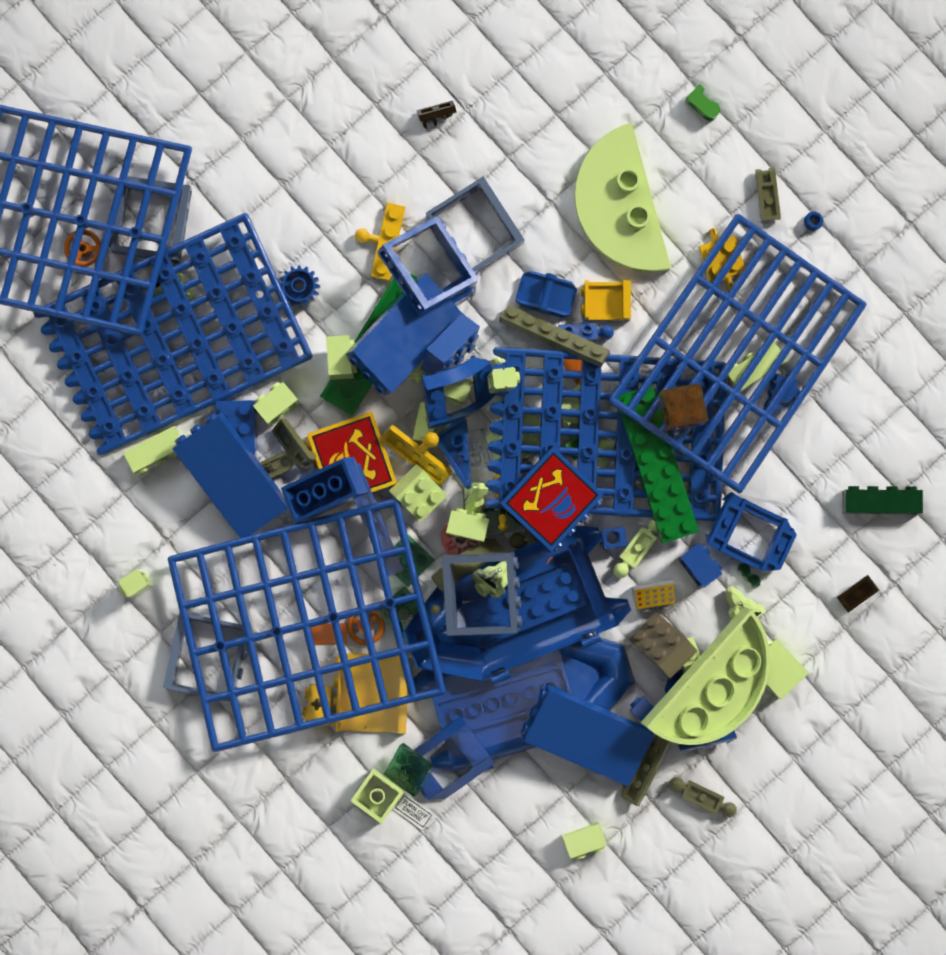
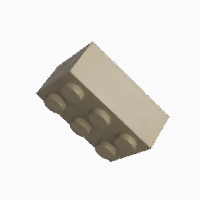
M657 612L629 638L635 647L669 678L698 651L684 635Z

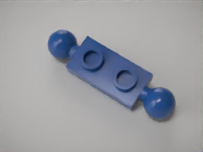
M596 323L558 325V327L593 343H598L599 336L604 340H609L614 335V329L610 325H603L600 329H597Z

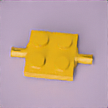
M716 228L708 230L712 241L698 247L702 262L719 239ZM735 236L727 239L705 271L710 283L713 282L737 247L738 243ZM741 254L723 279L728 292L734 285L732 278L740 275L745 269Z

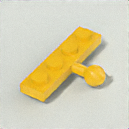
M387 202L379 236L369 234L364 228L356 230L354 234L355 240L358 243H366L367 241L378 243L370 276L372 278L385 281L390 279L391 273L377 252L383 244L399 236L405 206Z
M391 425L381 436L380 441L413 466L417 464L439 486L451 475L452 470L426 451L429 447H435L438 444L439 437L436 433L428 432L425 434L424 442L421 445H418L394 425Z

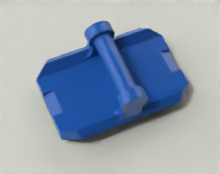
M528 271L522 274L515 302L527 309L565 318L571 314L577 288L573 282L557 278L554 274Z

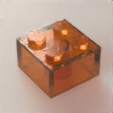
M701 383L665 389L658 394L666 432L704 425L709 421Z

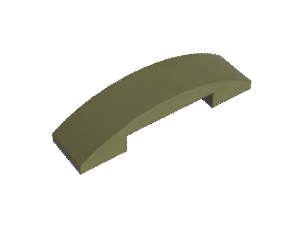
M494 538L480 543L460 555L506 552ZM487 562L453 563L455 585L460 578ZM440 568L431 576V579L443 593V569Z

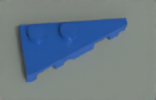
M465 418L450 424L437 435L439 437L438 446L464 487L469 489L472 487L467 420Z

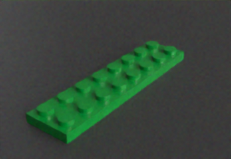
M410 273L412 278L415 280L417 277ZM395 279L390 283L354 343L362 337L403 293ZM357 367V373H354V378L330 379L320 397L353 417L373 383L362 376L361 370Z
M653 385L649 387L634 409L642 417H644L656 399ZM639 389L621 394L618 400L628 406ZM660 407L650 420V423L658 428L664 422ZM619 410L661 544L698 533V526L673 448Z

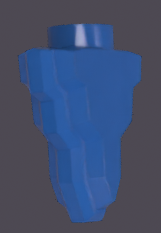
M775 373L769 382L770 386L767 390L769 397L764 403L763 410L766 409L788 374L782 377ZM794 379L771 416L778 413L782 407H789L800 392L797 388L799 382Z

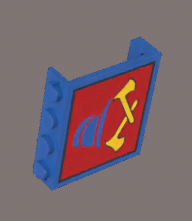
M551 447L498 505L503 510L506 509L547 548V552H552L553 550L556 552L563 545L561 541L566 536L569 538L576 531L575 526L579 522L582 524L589 517L588 512L591 508L596 509L602 503L601 498L604 494L554 447Z

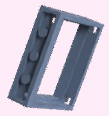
M127 176V180L143 184L147 183V179ZM155 180L154 186L174 190L175 183ZM183 184L173 246L185 239L192 195L190 185ZM124 187L115 226L122 227L128 191L126 187ZM113 233L108 247H110L114 254L127 255L129 247L120 246V234ZM137 248L135 257L148 258L156 254L157 251ZM183 250L170 255V260L175 263H181Z
M484 176L426 212L427 219H425V222L479 189L482 191L514 242L474 266L472 269L476 273L521 246L525 241Z
M515 552L445 555L442 557L447 636L517 633L520 630V627H522V616H519L518 608H521V597L517 596V589L520 588V579L516 577V569L519 568V562L517 557H515ZM506 561L511 626L458 628L453 563Z
M179 612L163 688L199 695L197 688L175 684L185 637ZM188 613L189 620L212 624L211 618ZM219 620L220 626L242 630L241 637L245 636L242 624ZM246 644L238 646L232 674L235 689L239 688L237 687L238 679L241 680L244 669L241 668L242 660L245 661L248 650L245 649ZM206 690L207 696L218 693Z

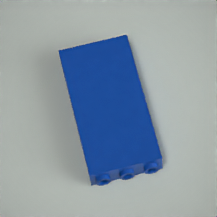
M426 273L414 280L427 301L444 293ZM402 293L345 354L349 362L361 370L362 376L375 385L378 393L384 396L392 394L421 363L426 349L462 312L451 300H448L418 316L405 294Z
M220 412L217 415L212 413L205 419L206 423L195 425L190 429L191 433L186 437L184 434L174 441L176 444L172 449L233 530L242 538L253 534L286 511L288 505L281 490L223 413Z
M547 684L545 690L542 689L538 696L539 702L537 706H533L530 712L531 718L529 722L523 725L521 730L523 741L629 786L654 738L653 732L641 724Z

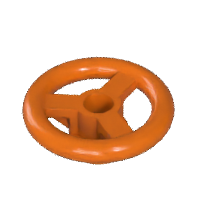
M84 230L83 235L91 237L96 246L83 242L81 239L75 265L87 267L97 261L101 241L90 230ZM76 231L72 232L64 243V254L67 260L70 254V243L74 239ZM86 246V250L81 252V247ZM92 252H95L94 256L87 261H78L80 257L87 258L92 254Z
M379 611L369 612L374 615L371 619H368L371 631L373 624L379 621V631L373 637L374 643L380 640L385 631V621ZM356 616L348 618L347 631L349 636L356 643L366 645L365 639L359 638L353 631L354 624L363 633L361 620L355 619Z

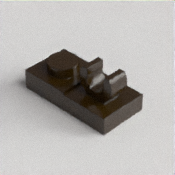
M453 100L416 110L420 122L422 121L425 129H427V121L432 120L434 126H437L436 117L449 118L454 113H457Z
M867 574L836 598L849 613L880 589Z

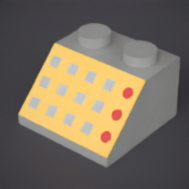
M673 580L632 587L635 610L640 609L641 613L652 611L651 607L659 606L660 610L671 608L670 604L675 603Z

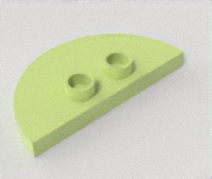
M631 122L613 129L604 135L586 155L580 167L575 186L574 198L577 218L590 244L612 263L638 272L654 273L669 271L671 269Z
M742 608L641 721L643 726L670 742L698 745L709 743L728 735L751 715L764 693L770 670V650L767 636L761 622L751 609Z

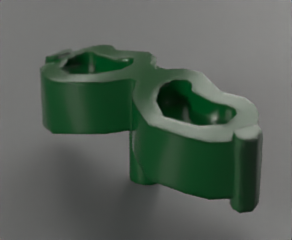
M745 563L738 564L737 570L741 572L742 576L747 578V582L751 583L752 587H759L761 585L760 577L750 573V566Z

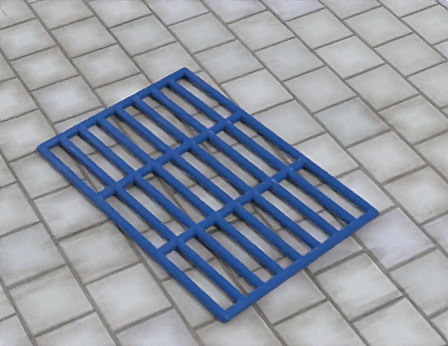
M736 214L618 384L608 402L737 493H742L867 304L745 217ZM738 223H740L748 230L713 282L710 283L702 276ZM753 235H757L764 241L728 294L724 293L718 286ZM770 245L773 246L779 253L743 305L733 298ZM787 256L795 263L760 315L757 316L749 309L784 257ZM803 267L810 272V275L775 327H773L765 319L799 269ZM816 278L826 283L825 287L790 338L780 331ZM698 283L707 290L671 343L668 344L660 337ZM833 288L841 294V297L805 349L796 342ZM714 294L722 302L687 354L684 355L676 348ZM849 299L857 307L822 360H820L812 352ZM730 305L738 313L702 366L698 365L692 358ZM744 316L754 322L718 377H715L708 372V369ZM761 327L770 334L735 386L731 388L723 381ZM777 338L785 346L753 394L747 399L739 392ZM655 344L658 345L665 352L628 406H626L618 398ZM791 349L801 355L766 409H761L755 404ZM672 355L680 361V364L644 417L640 416L634 409ZM808 360L817 367L781 421L771 416V414ZM688 366L696 372V375L660 428L650 423V420ZM702 378H705L712 383L711 387L678 436L673 439L665 432ZM721 389L728 394L727 398L693 448L689 450L681 443L717 390ZM733 401H738L744 407L706 462L697 454ZM751 410L760 418L722 473L713 465ZM768 422L775 427V430L739 484L736 483L729 476L764 424Z

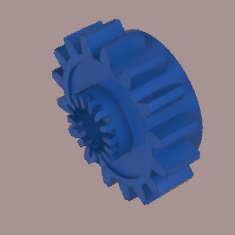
M298 265L297 269L291 266V271H284L285 277L279 278L282 281L280 285L287 300H290V306L293 307L297 303L298 308H301V303H304L307 307L309 300L314 303L313 296H319L316 289L321 288L319 284H316L319 278H313L315 272L311 271L309 273L307 266L301 269L300 265ZM298 282L304 284V288L300 291L294 288Z

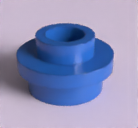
M809 212L804 218V224L807 229L816 231L823 225V217L818 212ZM814 218L817 223L815 225L811 224L810 219Z

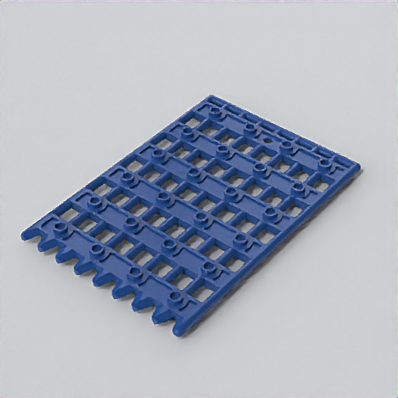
M247 213L238 215L165 250L157 283H160L163 293L152 298L150 307L167 299L171 310L155 317L151 308L149 309L145 328L141 335L144 344L128 351L124 340L134 336L132 334L120 333L119 331L93 325L78 332L71 320L33 312L36 318L49 317V320L41 327L42 334H57L58 336L49 344V350L53 353L65 352V355L58 360L57 368L60 370L73 369V372L65 379V385L67 387L81 386V390L73 396L75 404H89V407L81 414V420L84 422L97 421L98 423L89 431V437L93 440L105 439V442L97 449L99 456H103L215 404L216 401H222L313 358L309 345ZM244 222L247 233H242L238 225L239 223ZM221 233L225 243L208 250L204 240ZM250 239L252 240L256 249L252 252L250 251L249 246L246 242ZM186 248L190 259L173 266L169 256ZM229 250L233 260L216 268L212 257ZM156 254L133 264L129 277L137 279L134 272L149 265L153 268ZM257 257H260L264 266L261 269L258 268L255 262ZM194 266L198 277L181 284L177 273ZM237 267L241 278L224 285L220 274ZM123 269L113 274L122 275ZM266 274L268 275L272 283V285L268 287L266 286V283L262 277ZM99 280L90 317L109 321L111 312L108 305L114 303L116 294L104 299L100 288L114 281ZM202 283L206 294L189 301L185 291ZM90 284L66 295L62 311L68 312L65 304L82 297L85 304ZM127 285L124 299L129 309L119 313L117 322L133 316L136 325L138 324L145 298L142 289L145 288ZM245 285L249 295L232 303L228 292ZM258 291L263 292V296L261 298H258L256 296V293ZM276 292L279 303H274L271 293ZM57 300L44 305V307L54 309ZM210 301L214 311L197 318L193 308ZM253 302L257 313L240 320L236 309ZM83 309L74 313L82 315ZM284 309L288 320L283 321L278 311ZM175 317L179 328L163 335L158 324ZM218 318L222 329L205 336L201 325ZM261 320L265 330L248 338L244 327ZM292 327L296 337L291 339L286 328ZM98 332L102 342L85 349L81 339ZM183 334L188 345L171 352L167 341ZM226 335L230 346L213 353L209 343ZM269 337L273 348L256 355L252 344ZM297 344H300L304 353L301 356L298 355L295 349ZM106 349L110 360L94 367L89 356ZM148 350L153 361L136 368L132 357ZM191 352L195 362L179 369L174 359ZM234 353L238 364L221 371L217 360ZM277 354L281 365L264 372L260 362ZM114 367L118 377L101 384L97 374ZM156 368L161 378L144 386L140 375ZM199 369L203 380L187 387L182 376ZM242 370L246 381L229 388L225 378ZM122 384L126 394L109 401L105 391ZM164 385L169 396L152 403L148 392ZM207 386L211 397L195 404L190 394ZM129 401L134 412L118 419L113 408ZM173 403L177 413L160 420L156 410ZM138 419L142 429L125 436L121 426Z
M495 347L493 354L505 359V362L494 365L492 370L501 368L504 370L505 368L514 367L516 372H519L520 383L512 391L493 393L503 397V401L491 404L490 411L503 418L500 421L492 422L489 425V430L494 434L502 436V439L490 442L488 449L490 452L500 455L501 458L490 461L487 464V468L489 471L499 474L500 478L489 480L486 487L489 491L499 494V497L487 500L486 507L489 509H502L498 504L520 481V472H528L534 466L521 464V452L539 453L540 459L551 447H554L561 455L577 456V467L575 468L595 487L597 476L614 477V489L597 488L604 494L603 496H613V508L597 507L594 509L592 507L588 514L653 518L651 510L633 509L634 498L647 497L645 490H634V479L641 478L639 471H635V459L618 409L617 412L600 411V400H608L612 395L611 392H600L601 380L618 381L619 384L638 356L610 354L605 362H619V374L601 373L600 367L566 351ZM526 356L544 358L543 369L525 368ZM646 357L642 364L656 365L660 357ZM669 358L652 384H656V398L680 364L678 359ZM564 359L581 360V371L563 370ZM705 360L693 361L698 365L702 366ZM714 361L708 372L714 375V369H719L720 374L726 363ZM638 369L622 394L637 390L639 383H643L647 376L639 375ZM525 376L543 377L542 388L524 387ZM563 378L581 379L580 391L563 390ZM679 378L662 402L660 410L663 420L666 419L680 398L676 397V385L688 386L692 380L691 378ZM702 378L693 391V398L689 397L685 405H693L692 413L712 385L705 378ZM718 389V399H711L692 427L691 436L687 435L682 443H691V449L713 418V407H718L719 409L725 401V392ZM524 395L542 396L541 407L523 406ZM562 397L580 398L579 410L561 409ZM523 414L541 415L540 426H523ZM725 414L717 425V436L712 437L711 434L697 454L706 462L711 456V445H716L717 447L724 437ZM561 416L579 417L578 429L561 428ZM676 416L667 430L668 435L675 439L678 436L674 435L675 423L686 424L690 416ZM599 419L617 420L616 431L599 430ZM522 433L540 434V445H522ZM560 435L578 436V448L560 447ZM598 438L616 439L615 450L598 449ZM723 452L715 462V468L722 473ZM675 454L677 462H690V474L681 473L683 481H689V493L687 495L695 520L715 521L721 509L722 482L683 454ZM597 457L615 458V469L597 468ZM710 483H715L714 494H709ZM709 502H714L713 513H709Z

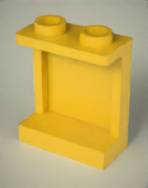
M585 280L584 285H581L580 295L584 297V304H581V316H584V321H630L631 280H623V282H589V280Z

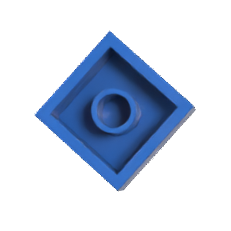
M697 543L677 559L697 586L702 589L722 575L720 571L722 567L717 560L712 561L709 557L710 551L704 544L700 545V543Z

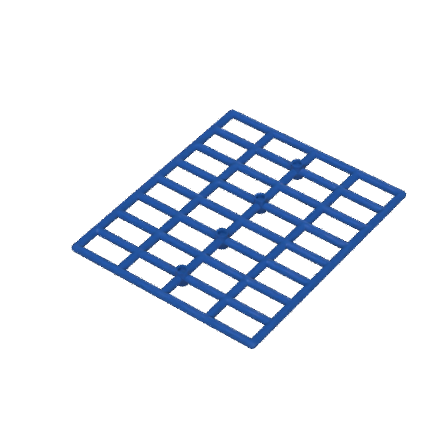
M0 105V120L2 113L21 117L12 153L0 152V160L9 162L0 192V221L4 209L23 213L13 251L0 248V256L11 258L0 295V304L141 336L145 328L191 157L192 147ZM29 119L48 123L38 160L19 156ZM56 125L75 128L65 166L46 162ZM83 130L102 134L92 172L73 168ZM110 136L129 140L119 178L100 174ZM137 142L156 146L146 184L127 180ZM164 148L184 152L174 190L154 186ZM16 164L36 168L27 201L22 205L6 201ZM43 169L63 174L53 211L33 207ZM70 175L90 180L81 214L76 217L60 213ZM97 181L117 185L107 224L87 219ZM124 187L144 191L135 227L131 229L114 225ZM152 193L171 197L161 236L142 232ZM33 216L50 219L40 257L20 253L29 220ZM58 221L77 225L67 263L48 259ZM88 227L104 231L94 269L75 265L83 232ZM112 233L132 237L122 275L102 271ZM142 240L159 243L149 281L129 277L138 242ZM18 260L38 264L28 302L8 298ZM45 266L65 270L54 309L35 305ZM72 272L92 276L82 315L62 311ZM99 279L119 283L109 321L89 317ZM127 285L147 289L137 327L117 323Z
M397 498L171 555L167 559L213 752L409 704L446 693L400 502ZM393 507L402 546L381 551L372 512ZM365 514L374 553L353 558L344 519ZM336 521L346 561L325 566L316 526ZM309 529L318 568L297 573L288 533ZM281 536L290 575L269 580L260 541ZM253 543L262 582L241 587L232 548ZM224 550L233 589L213 594L204 555ZM404 554L414 593L393 598L384 559ZM196 557L205 597L185 602L176 562ZM376 561L385 600L365 605L355 566ZM348 568L357 608L337 613L327 573ZM320 575L329 613L326 616L308 620L299 580ZM292 582L301 622L280 627L271 588ZM264 590L272 628L271 630L252 634L243 595ZM236 597L245 636L224 641L215 602ZM416 601L425 641L405 646L395 607ZM208 604L216 642L215 644L196 649L187 609ZM388 608L397 648L376 653L367 613ZM359 615L369 655L348 660L339 621ZM331 623L341 662L320 667L311 627ZM303 630L312 669L291 674L283 635ZM275 637L284 677L263 682L254 642ZM247 644L256 684L235 689L227 650L228 648ZM428 648L437 688L416 693L407 653ZM218 651L228 691L207 696L198 656ZM399 655L409 695L388 700L379 660ZM371 663L380 703L360 708L350 668ZM343 670L352 710L331 715L322 675ZM314 677L324 717L303 722L294 682ZM286 684L295 724L275 729L265 689ZM258 691L267 731L246 736L237 696ZM230 698L239 738L218 744L209 703Z

